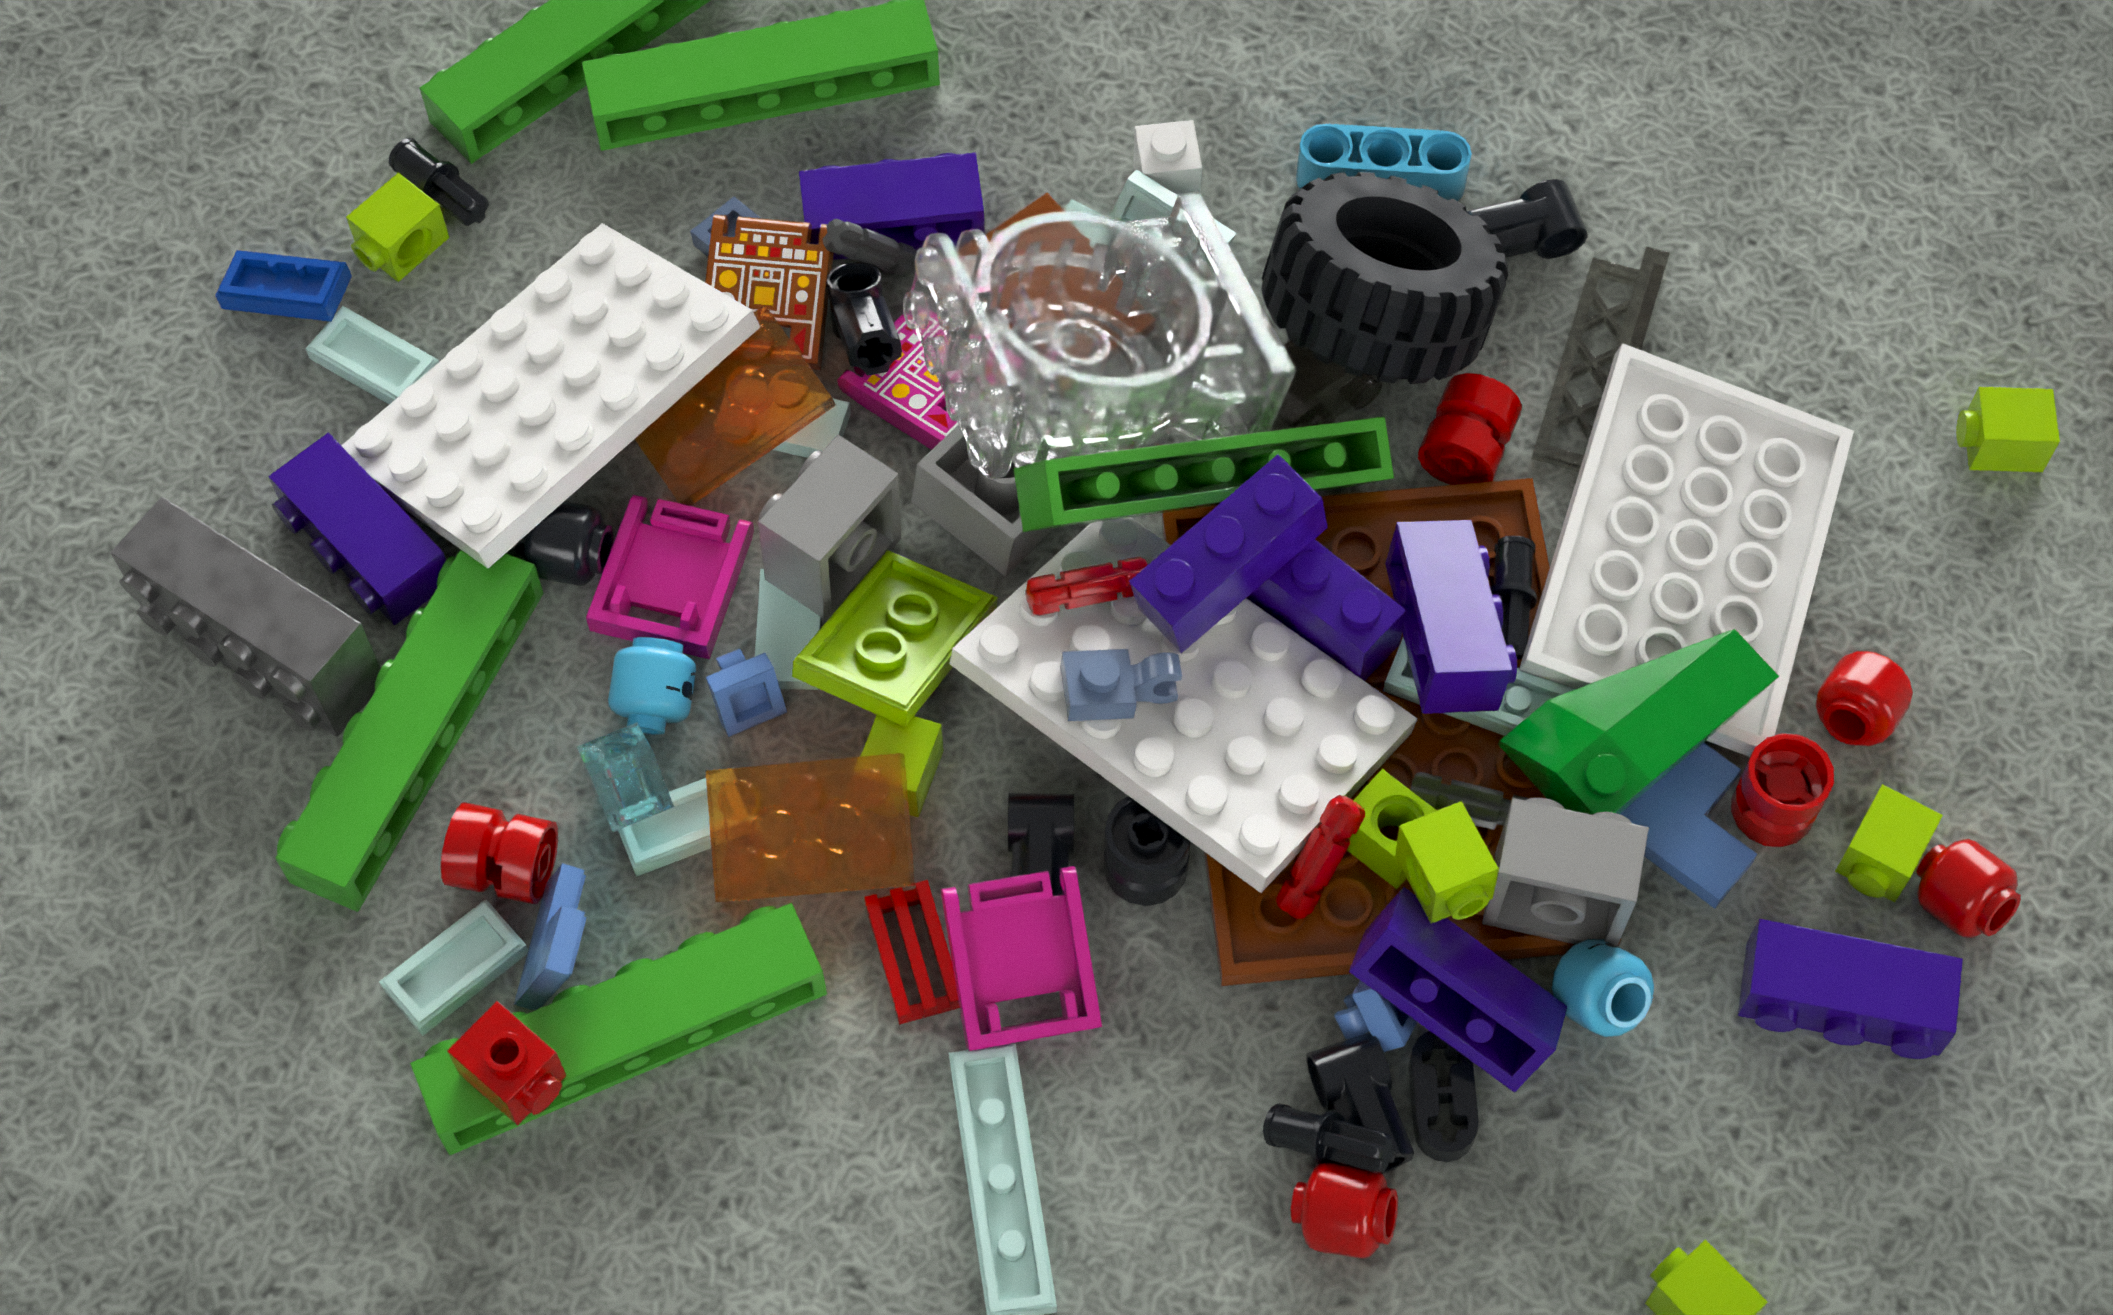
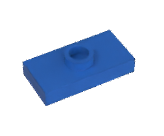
M237 250L215 296L222 309L332 322L352 274L346 262Z

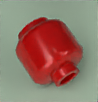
M1856 651L1842 657L1833 667L1818 690L1815 706L1819 719L1829 734L1835 739L1848 745L1873 746L1883 743L1895 731L1910 707L1913 690L1910 679L1901 666L1889 657L1876 652Z
M1971 839L1956 841L1948 847L1942 844L1936 845L1923 857L1917 868V875L1921 878L1917 891L1920 906L1954 933L1962 937L1972 938L1982 933L1986 936L1996 934L2010 921L2019 907L2021 895L2016 892L2018 886L2016 871L1980 843Z
M1327 1161L1314 1168L1307 1183L1297 1182L1291 1200V1220L1293 1223L1301 1224L1305 1243L1311 1249L1322 1253L1365 1259L1372 1256L1380 1244L1388 1245L1394 1235L1398 1214V1195L1395 1189L1387 1187L1382 1173L1376 1174Z

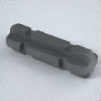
M834 219L826 225L828 233L822 240L828 251L839 255L843 254L845 257L858 262L869 263L892 275L896 274L906 277L914 271L912 263L917 258V253L913 246L902 242L898 243L895 239L867 228L862 229L859 225L849 221L844 222Z
M1424 772L1415 774L1410 790L1434 809L1440 810L1462 801L1474 825L1495 830L1496 824L1504 826L1512 801L1503 798L1504 792L1453 779L1451 785L1441 783V776ZM1513 794V798L1520 799L1524 801L1530 799L1527 797Z

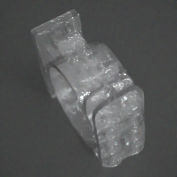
M1199 192L1177 195L1170 217L1123 222L1110 217L1083 212L1045 213L1020 220L1003 230H996L992 235L990 243L981 230H965L961 232L956 248L947 234H930L926 236L922 248H919L916 252V272L911 292H907L903 299V313L906 324L910 329H915L924 348L926 367L930 374L937 376L944 391L948 415L952 421L958 422L967 441L969 460L975 469H980L983 476L989 480L1006 477L1012 460L1017 468L1049 459L1164 445L1172 434L1173 429L1196 440L1271 431L1296 372L1292 361ZM1010 322H1011V324H1012V326H1013L1012 329L1009 328Z

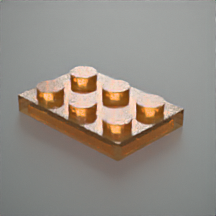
M765 305L754 312L760 328L635 438V441L680 504L692 506L836 406L829 392Z
M895 753L705 771L715 902L915 886L904 754Z

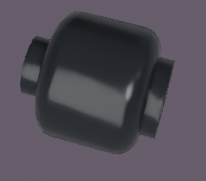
M564 501L515 545L517 553L524 554L525 561L535 564L539 579L584 586L593 579L596 573H603L613 546L612 526L604 523L602 514L598 509L589 505Z

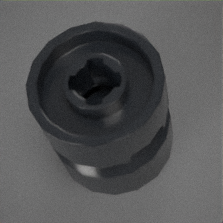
M1128 796L1115 805L1107 818L1103 864L1106 881L1116 895L1129 903L1143 906L1164 903L1175 896L1186 881L1191 841Z

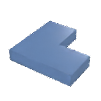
M1703 742L1620 813V815L1628 818L1632 824L1649 827L1644 857L1715 909L1753 864L1757 853L1706 817L1738 779L1741 769Z
M562 863L547 881L514 1005L530 1010L541 1008L571 976L587 918L584 916V911L577 910L586 877L583 869Z

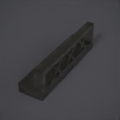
M1646 246L1639 270L1593 257L1531 459L1579 472L1584 455L1548 444L1552 431L1574 421L1589 441L1593 426L1586 416L1598 411L1602 396L1579 406L1566 388L1567 382L1590 372L1599 387L1604 391L1608 376H1606L1601 367L1613 362L1614 355L1623 343L1639 350L1642 349L1670 252ZM1599 278L1634 287L1631 299L1608 309L1596 291ZM1592 305L1597 314L1587 318ZM1626 314L1621 328L1616 318ZM1605 324L1616 340L1617 346L1612 350L1593 357L1581 339L1582 333ZM1577 353L1583 362L1576 366H1573V362ZM1562 402L1568 412L1557 416Z

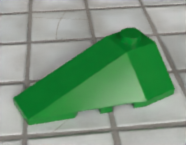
M1735 629L1549 699L1498 742V745L1547 799L1558 802L1564 809L1590 815L1599 812L1620 814L1775 682L1779 675Z

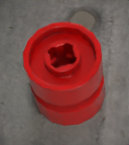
M1463 373L1453 376L1448 381L1438 403L1436 418L1429 424L1420 445L1418 460L1422 467L1432 477L1449 485L1493 481L1504 456V445L1510 441L1521 415L1522 404L1519 397L1507 385L1482 374Z
M1781 733L1763 740L1755 747L1731 797V813L1737 827L1749 839L1764 846L1784 847L1800 841L1809 833L1834 785V767L1828 754L1815 741L1799 734Z
M462 802L451 818L443 844L440 868L441 879L444 885L475 892H484L490 885H494L498 897L538 904L543 897L546 883L550 879L555 865L558 848L557 824L554 821L522 814H516L508 822L502 810Z

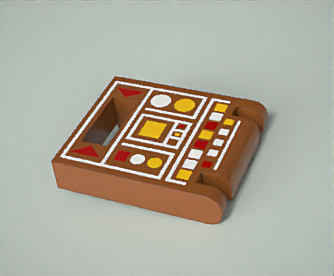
M714 214L705 283L753 310L759 325L791 328L789 349L740 345L723 362L821 370L829 301L827 276L832 270L834 252L828 251L825 248L822 240L828 233L827 224H821L819 244H810L811 223L738 216L735 237H728V216Z

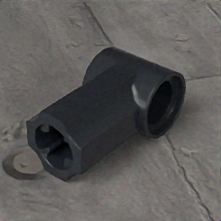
M1545 180L1528 188L1520 196L1519 200L1467 211L1472 217L1478 215L1488 224L1490 234H1496L1506 258L1536 251L1541 258L1545 259L1566 256L1578 250L1588 238L1586 227L1569 186L1563 180Z
M852 262L839 265L831 270L827 276L833 333L842 340L850 366L864 370L867 376L888 372L890 365L902 356V348L899 335L883 296L881 272L877 267L869 263Z
M1009 793L1008 852H1013L1011 877L1049 871L1053 896L1063 894L1059 880L1060 868L1069 867V853H1074V794Z
M1367 1033L1308 1052L1306 1054L1308 1072L1322 1108L1326 1112L1331 1110L1344 1116L1346 1122L1383 1131L1392 1137V1148L1396 1150L1393 1162L1388 1163L1385 1172H1382V1174L1393 1171L1404 1163L1411 1161L1414 1156V1150L1390 1093L1392 1089L1391 1074L1384 1051L1377 1037Z

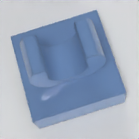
M737 649L716 658L721 671L707 676L706 680L720 722L728 737L787 713L774 667L766 653L746 660L742 651Z
M1361 980L1353 993L1344 998L1348 1009L1338 1011L1334 1015L1345 1039H1352L1370 1032L1372 1036L1377 1037L1384 1052L1405 1046L1417 1024V1021Z

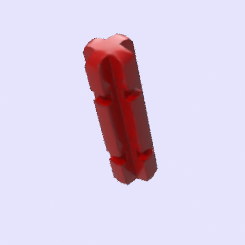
M1137 556L1118 560V567L1113 568L1111 562L1063 571L1060 572L1061 579H1055L1054 574L1033 577L1027 581L1025 590L1026 600L1031 612L1034 615L1040 616L1059 612V605L1062 604L1069 610L1118 600L1117 593L1121 592L1124 598L1133 597L1134 594L1129 581L1148 564L1143 557Z
M1338 795L1328 802L1320 817L1322 824L1318 828L1315 827L1290 871L1292 874L1290 880H1285L1276 897V903L1280 909L1298 919H1303L1312 913L1321 897L1320 891L1322 887L1327 886L1350 845L1348 838L1352 834H1356L1365 818V810L1361 805L1343 795Z

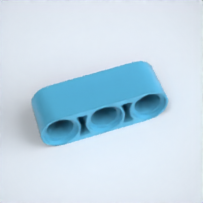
M1318 124L1309 128L1302 135L1299 146L1296 180L1298 187L1302 188L1317 178L1324 180L1330 174L1344 172L1347 176H1355L1358 172L1375 173V176L1388 179L1391 175L1407 179L1406 183L1420 188L1422 185L1437 190L1438 195L1447 200L1453 198L1459 201L1464 194L1472 153L1470 145L1462 136L1449 131Z

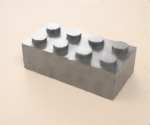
M161 497L110 552L123 574V577L119 580L120 585L139 602L140 607L136 612L148 626L161 635L167 636L173 630L187 639L185 641L186 647L198 659L211 667H215L219 662L227 665L236 671L233 674L235 679L256 697L264 699L270 693L285 703L283 705L284 711L305 729L313 731L319 725L338 737L346 728L352 716L360 712L373 696L375 681L381 667L359 621L164 497Z

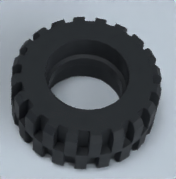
M1343 172L1330 174L1324 180L1317 178L1307 183L1291 195L1285 203L1262 275L1261 291L1263 299L1279 329L1286 328L1290 341L1299 348L1307 347L1313 351V357L1329 365L1330 362L1345 367L1344 372L1361 377L1362 373L1376 376L1377 381L1395 383L1398 379H1407L1409 384L1426 383L1433 377L1439 381L1452 376L1470 365L1483 348L1508 278V264L1502 245L1496 234H1490L1488 224L1478 215L1472 217L1468 214L1466 206L1455 199L1447 200L1439 196L1438 191L1425 185H1422L1420 188L1406 183L1407 179L1391 175L1388 179L1376 177L1375 173L1358 172L1355 176H1347Z

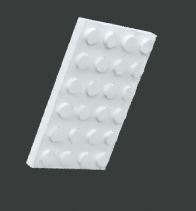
M602 223L591 233L584 236L574 248L548 270L542 272L534 282L506 306L496 311L486 323L459 346L449 351L445 358L413 385L407 387L398 398L371 421L360 427L341 446L400 507L483 566L490 568L756 332L760 325L753 310Z
M1622 343L1613 358L1519 670L1578 689L1735 629L1779 675V678L1706 741L1751 757L1755 747L1767 737L1774 736L1854 431Z
M1131 517L1094 522L1082 530L1031 578L1054 574L1055 579H1061L1060 572L1111 562L1113 568L1118 567V560L1137 556L1143 557L1147 564H1150L1171 545ZM1026 581L952 648L949 663L1260 893L1304 848L1314 828H1318L1322 824L1320 817L1328 802L1338 795L1351 798L1410 736L1417 721L1415 716L1247 598L1181 654L1139 610L1134 596L1124 598L1121 592L1117 593L1118 600L1069 610L1062 604L1059 605V612L1037 616L1031 612L1026 600ZM1128 649L1131 665L1140 663L1148 656L1157 653L1169 652L1179 654L1182 679L1181 681H1176L1177 701L1164 704L1137 702L1135 716L1129 719L1068 721L1060 669L1062 652Z

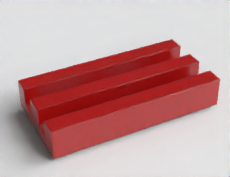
M928 880L915 883V888L903 891L902 887L889 890L890 895L881 898L877 897V893L865 896V907L899 1025L959 1009L953 964ZM920 904L946 992L945 996L938 998L934 997L908 908ZM895 911L920 996V1003L908 1004L884 921V913Z

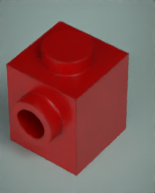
M498 1001L447 1050L458 1073L517 1126L530 1113L536 1115L544 1111L558 1096L562 1087L561 1081L567 1076L557 1052Z

